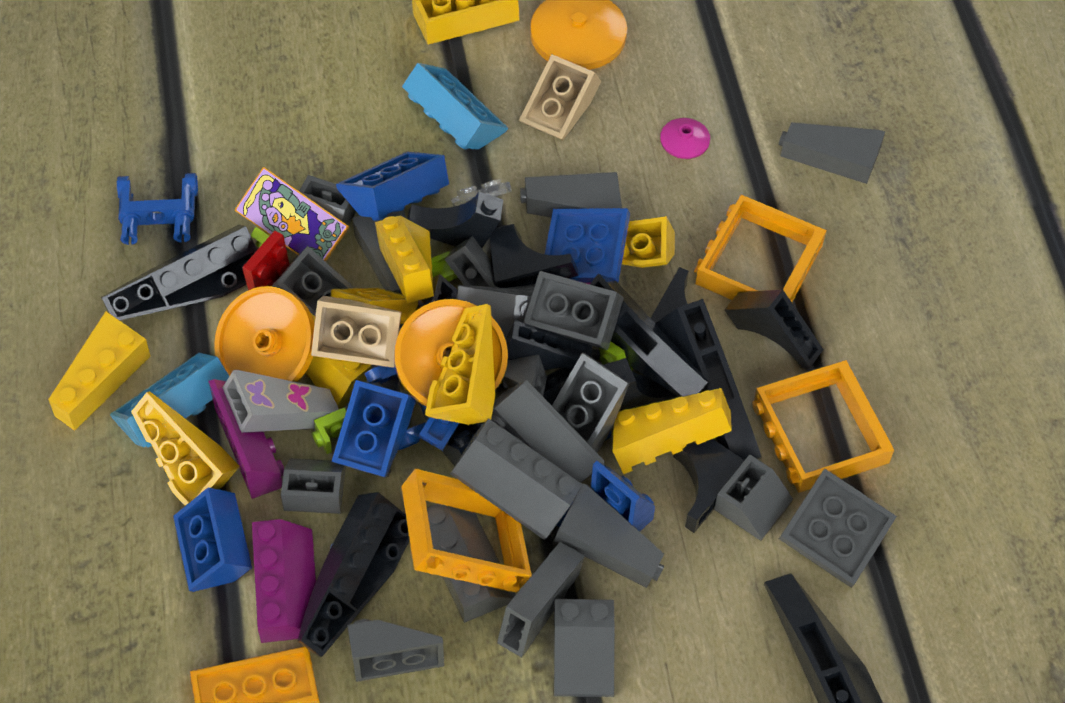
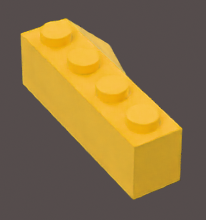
M401 215L386 217L381 221L375 222L379 248L406 302L411 303L433 297L430 231Z
M311 313L315 324V316ZM313 356L305 373L315 386L330 389L338 409H341L349 403L355 381L358 380L366 383L365 373L372 369V365Z

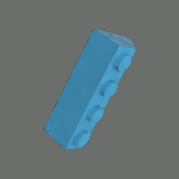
M417 63L402 86L409 93L408 97L413 102L420 104L424 108L423 112L430 118L436 119L440 123L439 127L444 132L451 134L456 139L455 143L465 150L468 148L479 150L508 130V127L446 68Z
M198 353L110 413V416L136 445L151 447V443L146 442L131 412L147 392H152L181 416L187 418L191 414L194 416L201 413L206 408L205 404L213 400L208 381L212 379L227 381L229 375L218 357Z

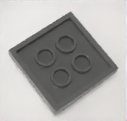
M824 469L784 529L779 540L849 587H853L897 516Z

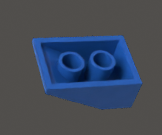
M356 380L332 462L386 477L409 426L416 400L408 394Z
M599 461L593 464L591 489L640 532L654 518L655 505L648 495L637 491L627 477L620 476Z

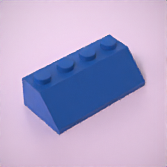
M407 151L337 183L336 186L338 191L360 216L371 217L372 220L377 221L385 219L387 214L404 210L405 206L410 203L422 201V197L439 193L441 188L449 185L444 155Z

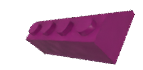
M216 379L208 381L215 411L235 460L240 466L239 469L251 499L281 489L284 466L281 460L276 461L273 456L276 453V448L272 438H266L263 431L241 433L222 388L226 381Z
M282 519L252 522L257 626L261 643L298 639L303 618L316 583L313 531L310 528Z

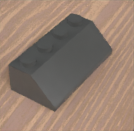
M527 380L505 390L494 402L491 418L493 422L580 483L592 474L593 464L596 461L602 464L605 462Z
M489 418L475 433L450 473L544 540L570 507L582 486L579 481Z
M438 503L427 507L433 549L500 564L475 512ZM442 576L464 623L508 605L516 595L515 592Z

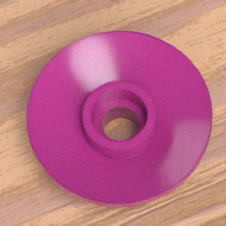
M677 118L671 120L663 127L660 141L662 147L670 155L681 159H692L702 155L708 149L710 134L708 129L697 120Z

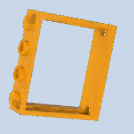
M740 195L736 204L729 206L726 214L727 220L725 222L721 221L718 225L716 239L709 241L705 250V258L698 260L694 273H697L695 284L730 300H733L738 292L758 291L712 271L743 218L807 245L783 288L790 301L793 302L823 246L827 230Z
M847 360L756 389L754 401H752L753 410L757 416H761L764 432L768 438L772 439L775 445V454L779 461H783L788 481L795 485L798 493L811 489L824 469L843 479L890 463L894 448ZM836 384L871 452L805 473L771 404Z
M414 469L401 486L414 570L517 593L532 576L521 523L458 479ZM426 501L495 517L504 565L433 549Z

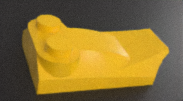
M379 287L331 289V297L354 300L400 311V324H404L418 306V301L407 303L403 294Z

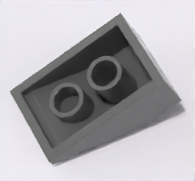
M308 246L295 257L271 285V287H277L296 295L315 317L317 301L323 296L331 297V289L355 288Z
M540 271L524 323L608 350L624 297L615 291Z
M458 285L457 300L467 301L477 306L490 305L491 316L498 323L506 340L515 320L524 323L534 290Z
M582 353L552 407L598 453L613 427L630 383L587 354Z
M555 599L554 696L614 697V600Z
M361 619L354 622V624L347 625L356 682L444 667V647L441 636L380 620Z

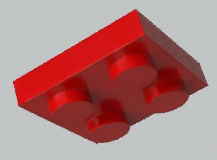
M274 230L242 267L248 290L271 286L289 266L290 263L283 234Z

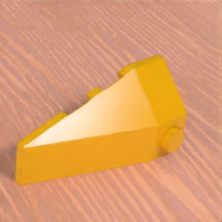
M667 216L629 221L622 264L640 268L667 265L675 255V231Z
M484 304L465 308L452 337L454 345L448 357H443L440 364L444 367L438 381L433 380L430 387L425 412L426 416L467 425L486 422L488 418L491 420L495 399L491 306Z
M147 392L131 411L146 442L151 443L158 456L155 460L159 467L163 466L170 480L168 485L171 491L185 506L208 487L218 490L222 488L240 467L218 443L152 392Z

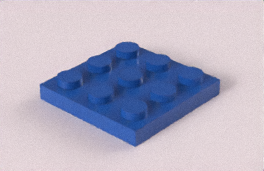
M628 208L553 209L545 255L571 254L578 268L579 275L569 278L571 280L591 283L599 273L619 283L630 219Z

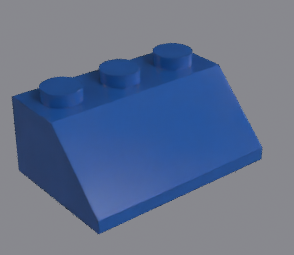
M208 487L173 516L189 591L195 592L235 582L252 569L235 493Z

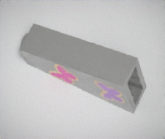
M233 370L222 387L241 433L315 429V419L339 410L330 389L241 370Z

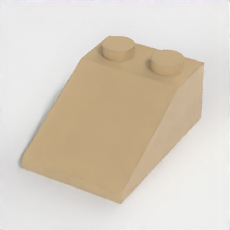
M551 54L519 121L560 140H564L591 104L601 80L595 72Z
M323 296L317 301L311 356L394 368V352L400 329L401 312L354 300Z

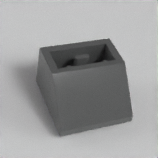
M308 175L299 190L347 225L350 224L356 213L355 209L338 191L334 183Z
M749 455L718 493L714 510L762 541L791 504L793 498L773 469L752 455Z
M290 458L284 469L281 490L284 511L341 514L346 466L334 463L332 460Z

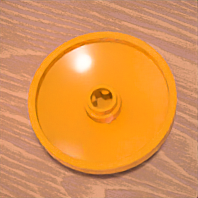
M545 0L532 16L530 35L534 48L546 61L553 54L592 70L610 63L621 53L626 43L627 23L621 10L610 0Z
M271 286L248 290L238 296L223 313L215 334V356L219 358L229 376L233 370H241L298 382L307 371L313 358L311 356L315 326L313 317L304 302L286 290Z
M456 299L438 300L416 310L403 324L395 345V368L405 390L422 405L427 407L430 387L433 380L438 381L444 367L440 364L443 357H448L454 345L452 337L465 308L477 305ZM491 316L496 391L506 371L508 350L504 334L498 323Z

